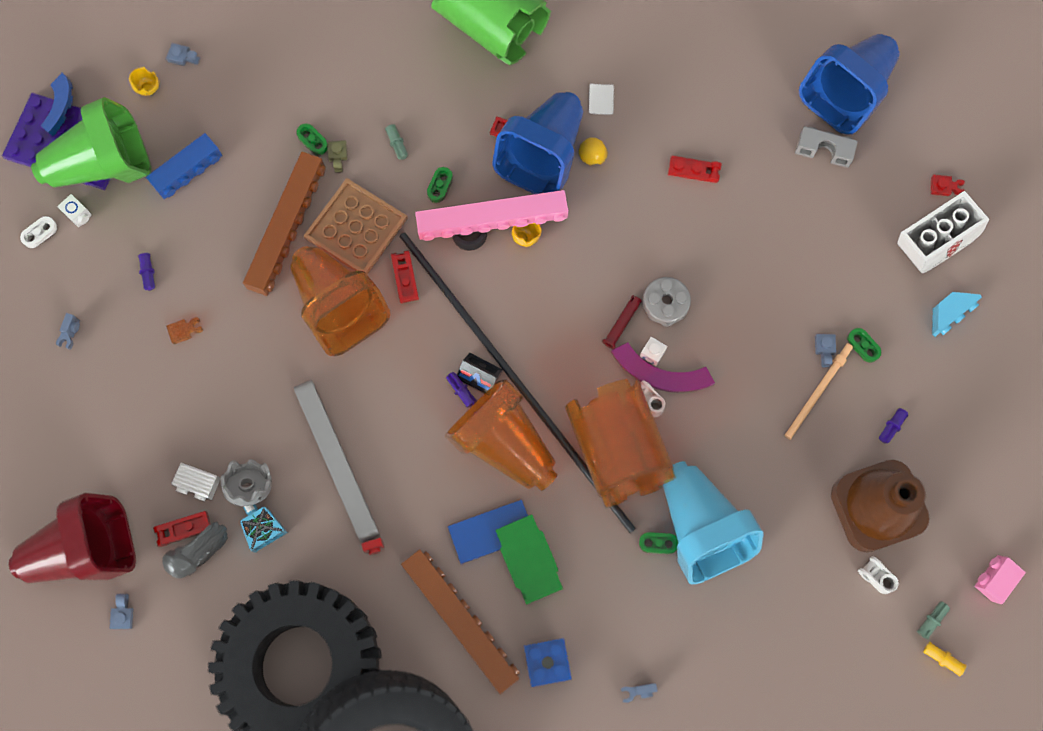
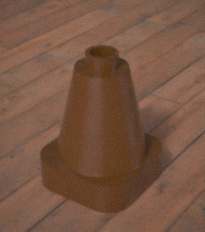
M886 460L851 472L837 480L832 487L831 499L847 539L855 549L861 552H873L922 534L928 527L929 513L924 503L926 497L924 486L917 477L912 475L908 466L901 461ZM900 488L906 489L909 496L907 500H903L899 496L898 491Z

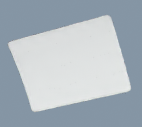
M590 84L589 113L613 114L614 85Z

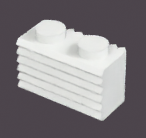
M180 463L172 485L177 487L175 491L185 495L188 492L194 493V498L205 502L206 498L212 500L221 478Z

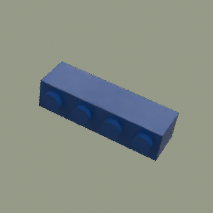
M204 133L146 176V178L165 200L167 197L173 196L179 188L186 186L195 176L202 174L211 164L217 163L222 154L213 141Z

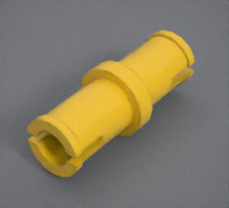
M929 642L923 650V653L938 661L940 666L947 667L958 674V676H961L967 667L966 664L952 657L950 652L943 651L932 644V642Z

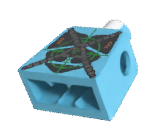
M256 505L243 507L248 516L242 519L240 523L252 552L256 553L288 533L265 506L259 510Z

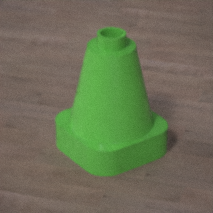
M106 97L82 106V120L36 154V162L31 165L36 180L41 184L48 183L52 187L111 178L131 183L148 176L152 172L146 149L133 116L126 107Z

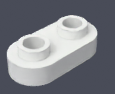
M42 217L21 233V242L28 248H35L56 232L57 224L50 217Z

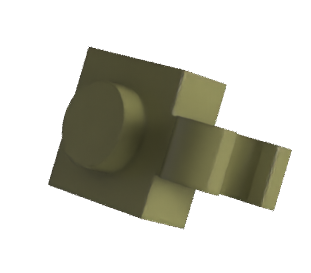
M346 140L328 142L329 162L333 161L335 173L343 172L342 161L347 160Z

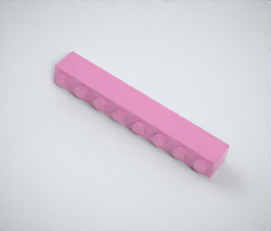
M565 190L418 211L415 214L419 239L430 241L436 237L450 238L456 234L469 235L477 231L482 233L488 232L490 229L498 228L499 230H504L511 226L524 227L531 223L543 224L551 220L556 222L563 221L565 218H568V206Z

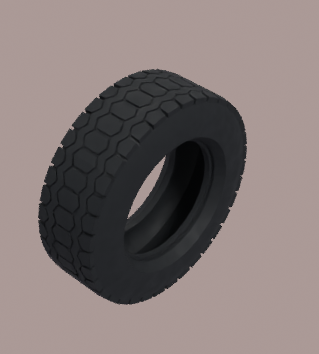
M398 670L372 671L363 673V676L360 674L348 679V682L345 680L335 686L334 690L331 689L326 693L322 700H319L314 705L311 713H308L302 723V727L300 726L299 731H371L381 726L399 724L413 727L419 731H473L465 715L440 687L421 676Z

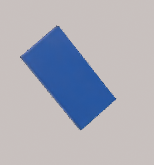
M522 500L448 526L460 564L500 550L502 545L495 530L528 516Z

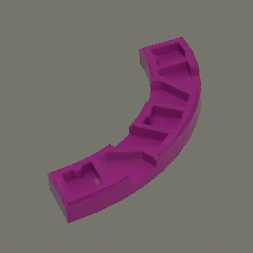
M628 342L611 350L612 355L625 371L635 377L636 380L640 382L644 380L652 388L676 393L692 392L715 384L707 367L690 372H670L654 367L644 361Z

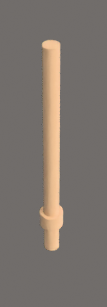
M847 343L841 353L835 356L832 366L784 436L786 438L792 439L838 369L844 366L847 356L853 349L851 344Z

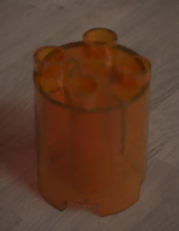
M628 379L600 386L597 388L599 397L591 400L588 403L589 405L581 407L577 399H573L565 406L598 496L602 498L605 508L623 503L628 500L627 496L637 492L641 496L656 492L663 488V484L676 479L673 471L674 466L639 380H636L632 386Z

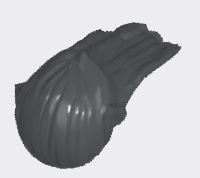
M213 522L189 544L178 546L176 549L168 551L162 558L165 571L178 579L191 576V574L196 572L197 567L208 561L225 544L227 528L223 524L219 525L218 522Z

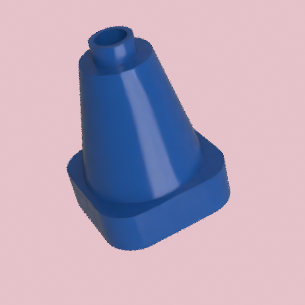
M876 34L849 48L841 44L832 45L815 61L800 84L799 95L801 100L836 131L846 135L854 134L871 117L888 93L887 81L899 59L897 42L890 36Z
M571 92L555 93L526 118L521 116L510 117L496 138L492 161L495 172L504 180L532 194L561 191L569 177L574 158L573 146L583 116L580 99Z

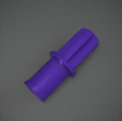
M141 253L138 255L141 269L139 274L142 275L144 289L150 291L155 289L153 276L155 270L152 268L150 254Z
M451 372L448 374L446 379L456 391L454 394L459 396L467 408L475 404L477 400L468 390L467 384L464 385L456 373Z
M898 408L891 420L886 422L887 426L880 434L879 440L884 444L889 443L896 432L901 430V425L909 416L908 412Z

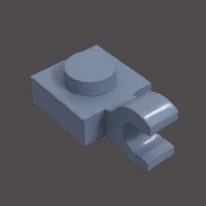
M172 43L166 60L185 66L186 62L198 65L200 57H197V52L191 51L189 47Z
M66 313L59 330L61 334L56 341L57 346L61 347L62 343L67 341L66 348L70 350L73 347L71 337H74L80 327V320L74 315Z
M834 334L815 335V354L821 355V367L829 368L832 365V355L836 354V336Z
M116 594L117 608H111L110 629H132L133 608H128V594Z
M656 683L635 687H622L620 689L621 691H628L630 694L628 699L622 700L624 703L631 702L636 695H641L642 699L653 697V692H658Z

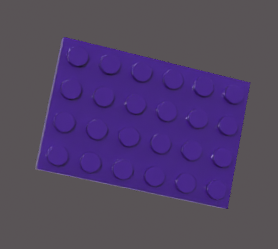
M31 93L2 157L6 160L31 167L32 163L36 162V154L82 120L81 108L71 105V108L67 109L65 114L66 120L57 133L52 136L41 127V124L49 115L54 99ZM110 179L83 184L106 190Z

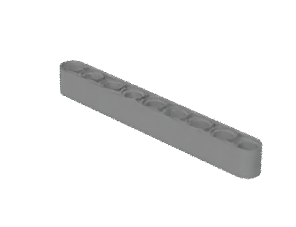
M309 380L293 387L360 542L363 543L380 535L313 381Z

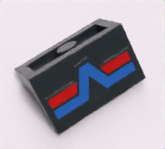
M469 353L463 359L457 376L465 384L490 396L495 382L501 376L503 369Z

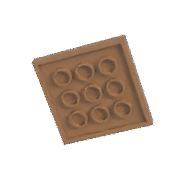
M346 178L304 234V238L366 277L408 217Z

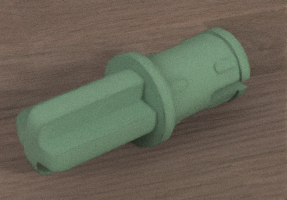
M395 124L387 126L385 131L391 141L390 146L394 148L398 159L404 160L408 157L403 144L404 140L400 137Z
M942 601L939 602L933 612L926 616V621L917 630V633L928 640L937 626H941L940 622L949 612L950 607Z

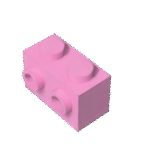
M997 555L990 561V566L979 576L978 582L974 587L990 601L1003 604L1026 572L1009 557Z

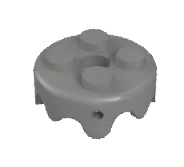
M662 277L651 282L646 288L642 300V308L645 309L649 319L665 327H669L677 321L684 319L691 304V297L687 287L681 281L672 277ZM662 297H671L672 303H663Z
M252 459L248 460L245 464H239L236 460L231 461L227 471L221 475V488L224 497L230 503L238 506H251L264 500L272 488L271 475L267 464L263 463L261 465ZM245 483L252 484L249 487H242Z

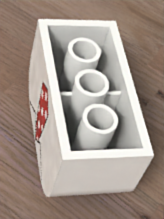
M963 191L902 231L897 244L921 273H925L977 239L984 231L989 218L971 197Z

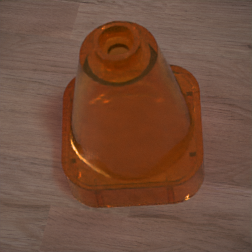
M305 246L294 253L290 268L304 305L301 317L327 355L339 356L346 353L380 330L388 322L391 313L380 290L366 272H351L318 247Z
M507 379L498 381L447 431L445 437L461 453H472L527 489L536 486L540 491H543L558 476L552 469L556 461L520 405L524 396Z

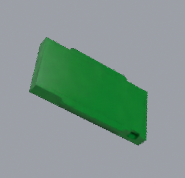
M532 514L495 530L502 545L500 550L515 587L520 589L526 605L563 589L557 575L558 567L543 531L538 529Z

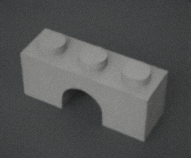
M804 126L799 136L795 154L813 158L818 148H827L832 154V164L849 168L853 161L858 141L853 140L851 137H842L832 132H823L814 127Z

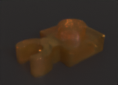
M198 317L192 318L189 323L183 319L167 325L172 343L175 345L191 339L192 332H202L203 328L201 326L194 327L196 323L201 322Z

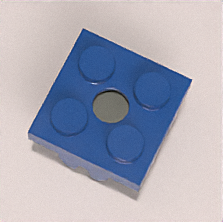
M564 638L524 646L531 687L572 680Z

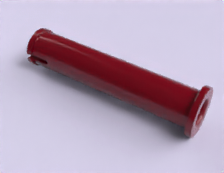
M631 296L608 336L602 340L605 346L611 349L616 348L615 344L642 303L639 297Z

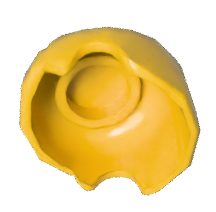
M140 67L130 73L129 81L132 89L137 94L150 96L159 88V80L155 72H149L145 67Z
M595 137L585 139L579 146L578 154L580 159L590 166L593 164L601 165L607 158V148L603 141Z
M535 223L524 227L513 226L511 235L516 244L530 247L537 243L542 229L539 224Z

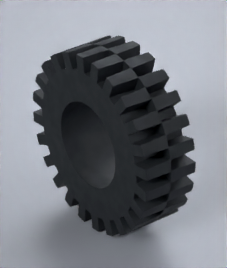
M291 580L287 584H270L268 589L263 592L256 590L248 595L250 600L247 603H238L231 611L235 615L231 620H223L219 627V630L223 631L221 639L213 640L211 650L216 651L215 662H208V673L215 674V683L209 685L211 695H218L220 704L216 706L217 711L220 715L228 716L231 721L228 727L232 731H299L308 713H311L314 705L319 700L321 701L322 697L331 689L334 690L335 686L345 680L348 682V679L361 674L363 676V673L379 672V659L382 658L381 648L377 647L376 631L370 626L367 615L351 599L315 582L304 583L299 580ZM297 627H309L321 635L329 647L332 657L331 675L326 687L315 699L300 706L289 705L276 698L267 687L263 674L264 657L271 643L280 634Z

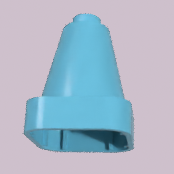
M682 461L673 464L665 471L667 478L663 483V488L678 540V564L689 584L693 585L707 581L746 563L760 552L763 531L750 510L738 511L697 466H688L686 462Z

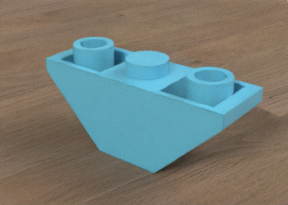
M960 292L949 294L933 308L932 335L936 337L939 333L942 335L947 333L952 328L950 326L952 322L957 324L965 317L963 314L965 311L971 312L979 306L977 301L982 296L980 294Z

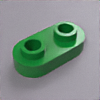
M302 124L297 128L298 139L313 154L323 155L328 150L327 141L312 125ZM306 133L310 134L308 137H304Z
M440 167L435 171L427 189L430 201L439 203L445 199L453 181V175L449 168ZM445 176L447 179L441 180V177ZM436 192L440 193L439 196H434L433 194Z
M855 328L848 334V343L853 346V349L864 361L872 363L880 358V346L864 329ZM854 337H858L860 341H855ZM867 351H871L873 355L869 356Z
M647 532L639 539V547L646 553L672 554L677 550V537L670 533ZM645 540H651L652 546H646ZM666 541H670L672 543V546L670 548H667L665 546Z

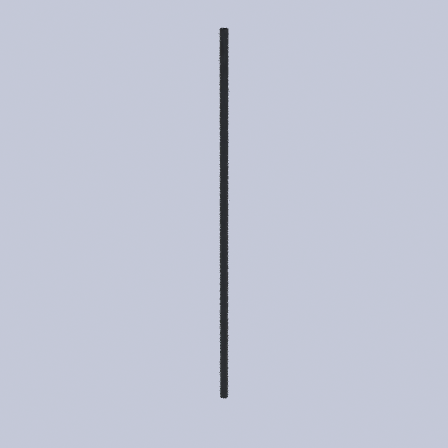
M405 232L399 236L624 527L629 533L636 528L412 240Z

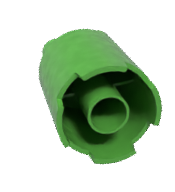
M433 0L431 4L433 10L508 65L517 63L526 55L521 44L526 40L531 31L541 35L551 14V10L546 7L547 2L545 0Z

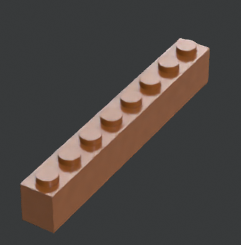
M301 151L243 281L246 289L268 296L269 291L273 290L276 275L280 274L282 262L289 254L291 241H294L297 236L296 230L298 225L302 224L304 220L303 214L311 204V196L313 192L317 191L318 180L320 176L324 175L325 165L322 158Z
M419 549L401 565L501 695L519 680L517 675L520 672L513 663L509 666L505 660L508 656L502 648L496 649L492 644L495 639L488 631L483 632L480 628L482 622L476 615L472 617L467 610L470 607L465 600L461 599L459 601L455 595L458 591L451 582L448 585L443 580L445 574L439 567L436 569L431 564L433 559L428 552L425 551L423 553Z

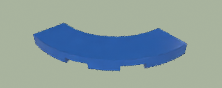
M63 72L50 85L54 91V103L49 115L41 124V127L52 136L57 133L66 120L65 114L67 109L71 108L73 95L71 94L73 89L72 83Z

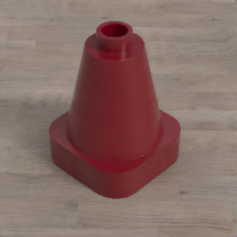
M83 493L62 501L57 507V518L15 547L8 564L11 574L26 583H37L72 578L80 580H110L133 571L136 565V554L123 505L114 496Z

